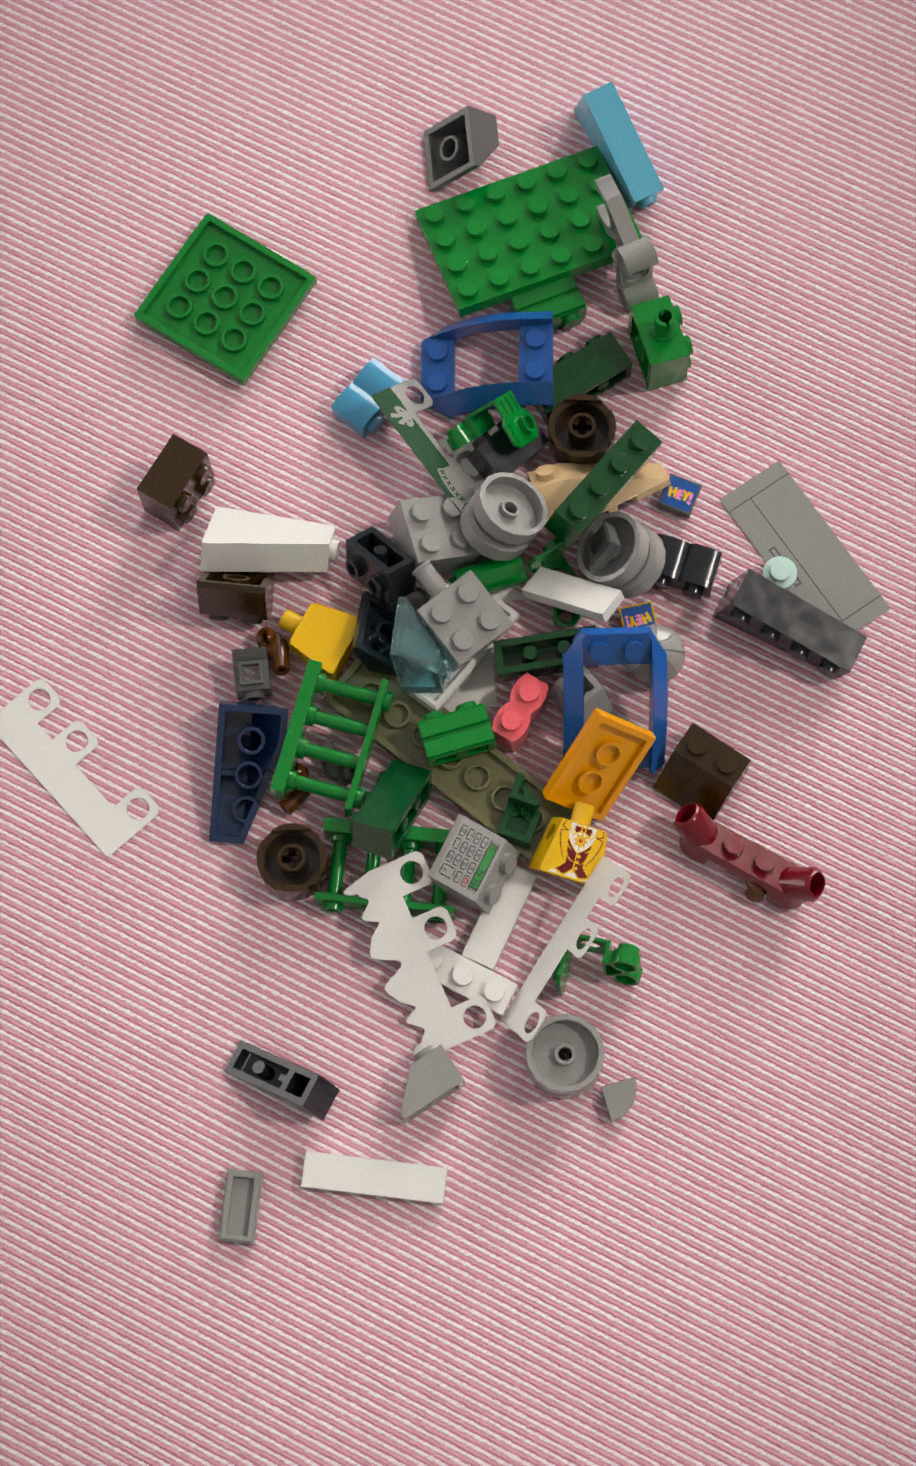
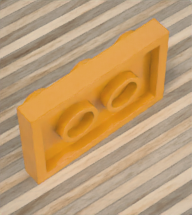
M595 707L542 790L545 799L572 810L575 801L595 806L593 818L603 822L656 740L655 735L650 730Z

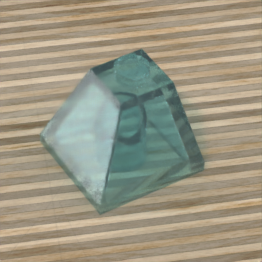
M398 597L390 656L402 693H443L445 680H449L451 677L450 659H445L441 644L407 598Z

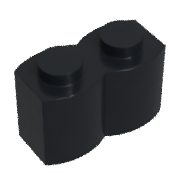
M657 534L663 541L666 555L662 573L653 587L662 590H668L669 587L682 590V594L692 599H701L702 596L710 597L721 563L722 552L707 546L688 543L672 536Z

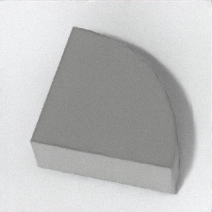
M635 1077L601 1087L611 1123L622 1118L631 1108L636 1096L637 1086Z

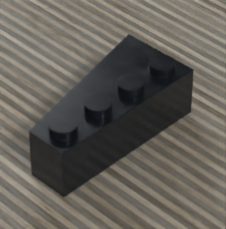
M748 569L729 583L712 616L790 654L798 660L817 667L820 673L831 678H839L851 671L867 639L865 635L751 569Z

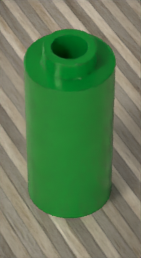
M521 556L510 561H495L489 558L453 570V578L448 579V583L452 584L471 570L491 594L527 582V575Z

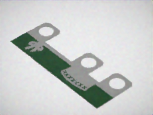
M409 379L371 395V398L449 499L450 497L457 498L461 501L464 508L475 494L471 485L483 480V477L480 474L476 476L469 475L461 466V460L467 458L471 451L466 450L449 458L415 414L433 404L431 397L422 385L415 379ZM413 386L419 389L424 396V402L421 404L412 402L406 395V388ZM454 504V506L457 508V510H458V511L460 512V514H461L460 509Z

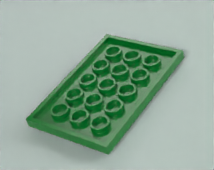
M597 146L415 210L418 225L460 317L511 300L513 296L573 275L575 277L614 263L611 255L615 248H617L616 242L607 234L596 212V207L604 204L595 187L594 180L611 174ZM627 207V210H628V212H629V215H630V217H631V220H632V222H633V225H634V227H635V230H636V232H637V235H638V237H639V239H640V238H642V235H641V233H640V231H639V229H638V227H637V225H636V223H635V221H634V219H633V217H632V215H631V213H630V211H629V209H628V207Z

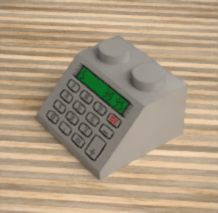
M459 814L427 876L454 901L489 914L493 905L499 901L502 887L509 874L514 871L520 853L506 839Z

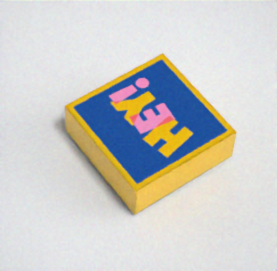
M652 601L618 608L622 627H644L657 624Z

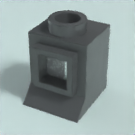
M266 646L231 650L238 700L244 699L245 702L257 703L264 701L265 697L272 696L269 657Z

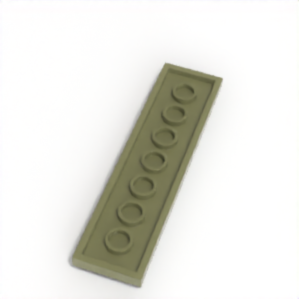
M357 658L338 680L339 682L378 692L383 678L389 680V691L394 692L389 713L383 711L375 743L400 762L432 770L431 787L481 826L497 834L518 772L524 774L527 786L540 803L539 811L541 816L529 849L514 844L511 845L520 853L519 855L530 863L550 820L553 817L570 820L573 810L545 799L542 793L545 785L497 748L429 768L418 732L417 722L422 721V717L431 711L409 695L410 689L415 684L408 679L368 671L361 660ZM330 693L324 696V703L342 717L369 724L374 705ZM444 707L440 710L443 714L450 713Z

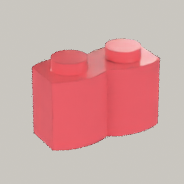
M529 673L524 674L516 681L510 693V702L499 709L493 720L492 730L497 744L511 752H515L523 746L529 736L530 725L540 718L547 706L548 684Z

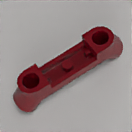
M699 803L687 804L677 813L674 827L681 835L679 840L680 848L691 859L702 865L706 863L707 859L769 892L766 899L785 909L799 908L804 902L817 901L822 895L825 887V877L819 868L799 867L712 820L704 807Z

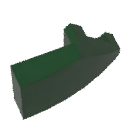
M518 772L509 795L507 807L497 830V835L506 839L511 844L529 849L541 813L539 811L540 803L536 796L532 795L523 773Z

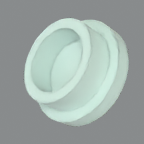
M777 556L767 561L763 569V577L784 589H788L796 580L797 569L790 559Z

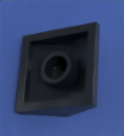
M364 591L361 595L352 650L368 671L402 679L409 678L418 627L412 621L410 615L392 605H388L370 592Z

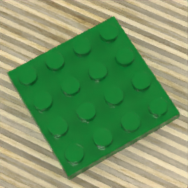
M207 212L134 313V319L245 386L316 285L317 277Z

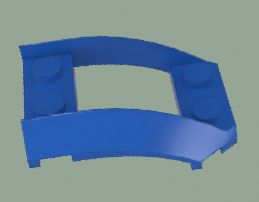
M553 311L509 312L474 317L449 324L422 340L421 385L433 401L432 406L428 408L447 416L448 420H454L456 416L472 413L509 390L512 391L522 408H526V405L553 407ZM519 330V382L488 384L455 391L456 339L482 333ZM421 392V402L423 403L424 396ZM493 404L492 406H490V407H488V408H486V409H487V410H495L496 408H495V406H494V404Z
M650 627L581 628L572 639L573 644L568 651L562 653L563 757L584 726L583 666L649 664V730L653 732L656 740L638 768H649L650 775H652L665 764L668 712L666 651H664Z

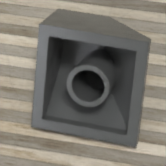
M466 106L423 131L430 191L435 192L480 167L499 146L496 115Z

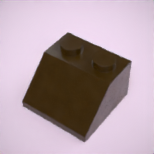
M204 571L197 580L196 586L200 614H209V619L218 621L229 620V617L242 618L244 623L261 624L263 620H268L272 614L275 574L264 572Z
M692 723L671 754L653 789L681 807L687 804L699 803L704 807L712 820H715L747 773L751 759Z

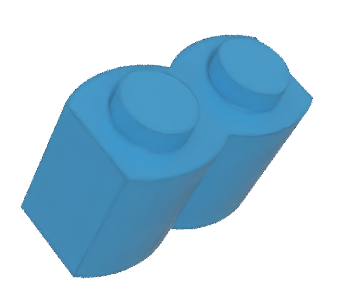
M372 358L358 373L354 381L335 400L331 406L333 415L363 438L370 432L375 434L382 427L385 418L383 417L384 413L371 398V395L400 384L404 380L377 359Z

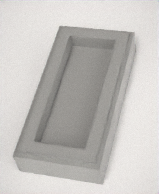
M227 1168L218 1241L255 1245L263 1172Z

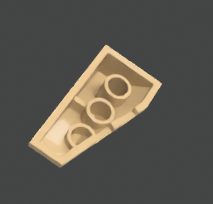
M597 463L546 464L538 467L536 470L527 472L529 482L537 487L545 499L548 509L547 521ZM646 463L602 513L618 512V505L627 500L639 501L671 485L670 478L662 464ZM545 527L549 538H556V536Z

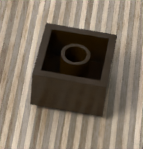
M173 434L137 487L144 511L178 531L184 523L188 524L196 513L197 502L202 495L205 497L210 493L215 483L208 453Z

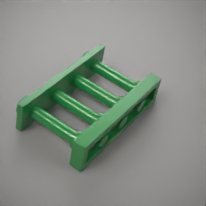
M309 659L271 783V795L274 798L286 800L288 791L294 792L295 789L343 801L346 802L344 807L345 817L351 818L355 809L360 810L362 808L366 790L361 789L383 711L389 713L394 692L389 691V680L383 678L378 692L328 679V675L323 674L322 662ZM324 692L374 705L369 724L318 711V707L314 706L317 694L323 695ZM316 724L365 737L360 756L308 743L309 739L304 738L307 726L313 727ZM306 756L354 769L355 773L350 789L299 776V772L294 771L298 758L304 759Z
M325 817L323 832L325 838L331 839L333 852L328 892H315L317 906H322L323 911L330 913H342L343 908L365 911L369 902L367 899L341 894L347 845H351L353 833L349 832L350 819ZM412 826L399 847L402 851V856L414 851L420 852V848L434 849V853L438 856L450 830ZM367 852L365 874L370 870L380 867L381 856ZM408 861L401 867L400 875L406 883L413 884L415 861ZM436 883L433 886L431 904L411 902L412 892L403 896L411 916H418L436 907H444L448 911L451 920H455V906L445 905L447 893ZM437 916L427 920L430 923L446 924L444 919Z

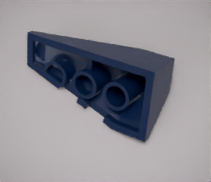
M220 701L209 841L244 844L280 757L287 734L289 708L249 702Z

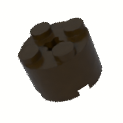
M574 394L565 398L562 403L553 409L548 423V439L550 440L548 445L555 462L576 464L598 463L614 446L616 433L615 416L611 409L596 396ZM578 431H585V435H579Z
M297 823L277 826L262 840L258 847L257 866L264 884L272 894L286 900H302L314 895L315 892H319L323 888L329 874V859L323 841L310 828ZM291 857H297L299 862L296 864V867L289 868L288 863L291 862Z

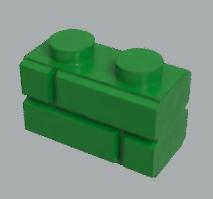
M573 275L511 297L510 300L511 312L553 311V330L564 327V329L574 328L582 322V319L586 318V304L578 290Z
M475 701L464 702L456 706V711L443 714L442 711H433L425 714L422 717L423 720L417 722L418 732L429 768L496 749L494 733L484 703L476 705Z

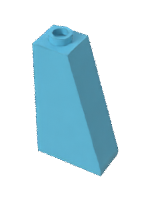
M613 82L584 94L573 109L593 146L599 148L627 206L630 209L639 205L640 209H644L658 201L657 195L664 189Z

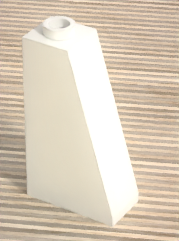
M216 506L201 544L200 571L327 572L331 560H337L340 540L335 539L336 526Z

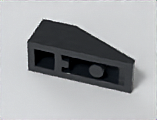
M243 1040L240 1041L225 1069L226 1073L322 1121H324L340 1089L319 1074Z

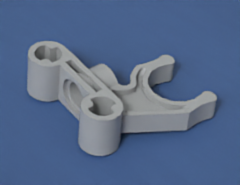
M611 174L594 180L595 187L604 204L596 207V212L607 234L616 242L617 248L612 252L611 257L616 265L617 291L624 308L630 311V306L659 298L652 266L658 264V257L654 245L648 236L639 239L623 197Z

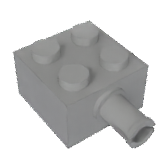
M444 494L400 500L389 515L388 520L395 544L415 559V569L425 561L430 560L432 566L439 574L451 573L453 570L473 564L480 555L478 551L470 546L462 533L460 526L461 514L454 504L460 511H462L463 505L457 498L450 497L449 499Z
M430 560L425 561L412 572V575L417 578L431 597L426 604L415 612L411 619L453 673L490 646L493 641L506 634L512 627L513 623L471 570L452 584H447L432 566Z

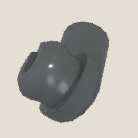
M333 742L319 745L335 750ZM321 761L327 778L343 785H350L352 783L355 773L354 769Z

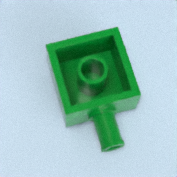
M669 295L630 306L628 334L648 391L686 381L688 368L691 367L692 343L688 335L683 336L680 325L683 324L680 308L678 305H672Z

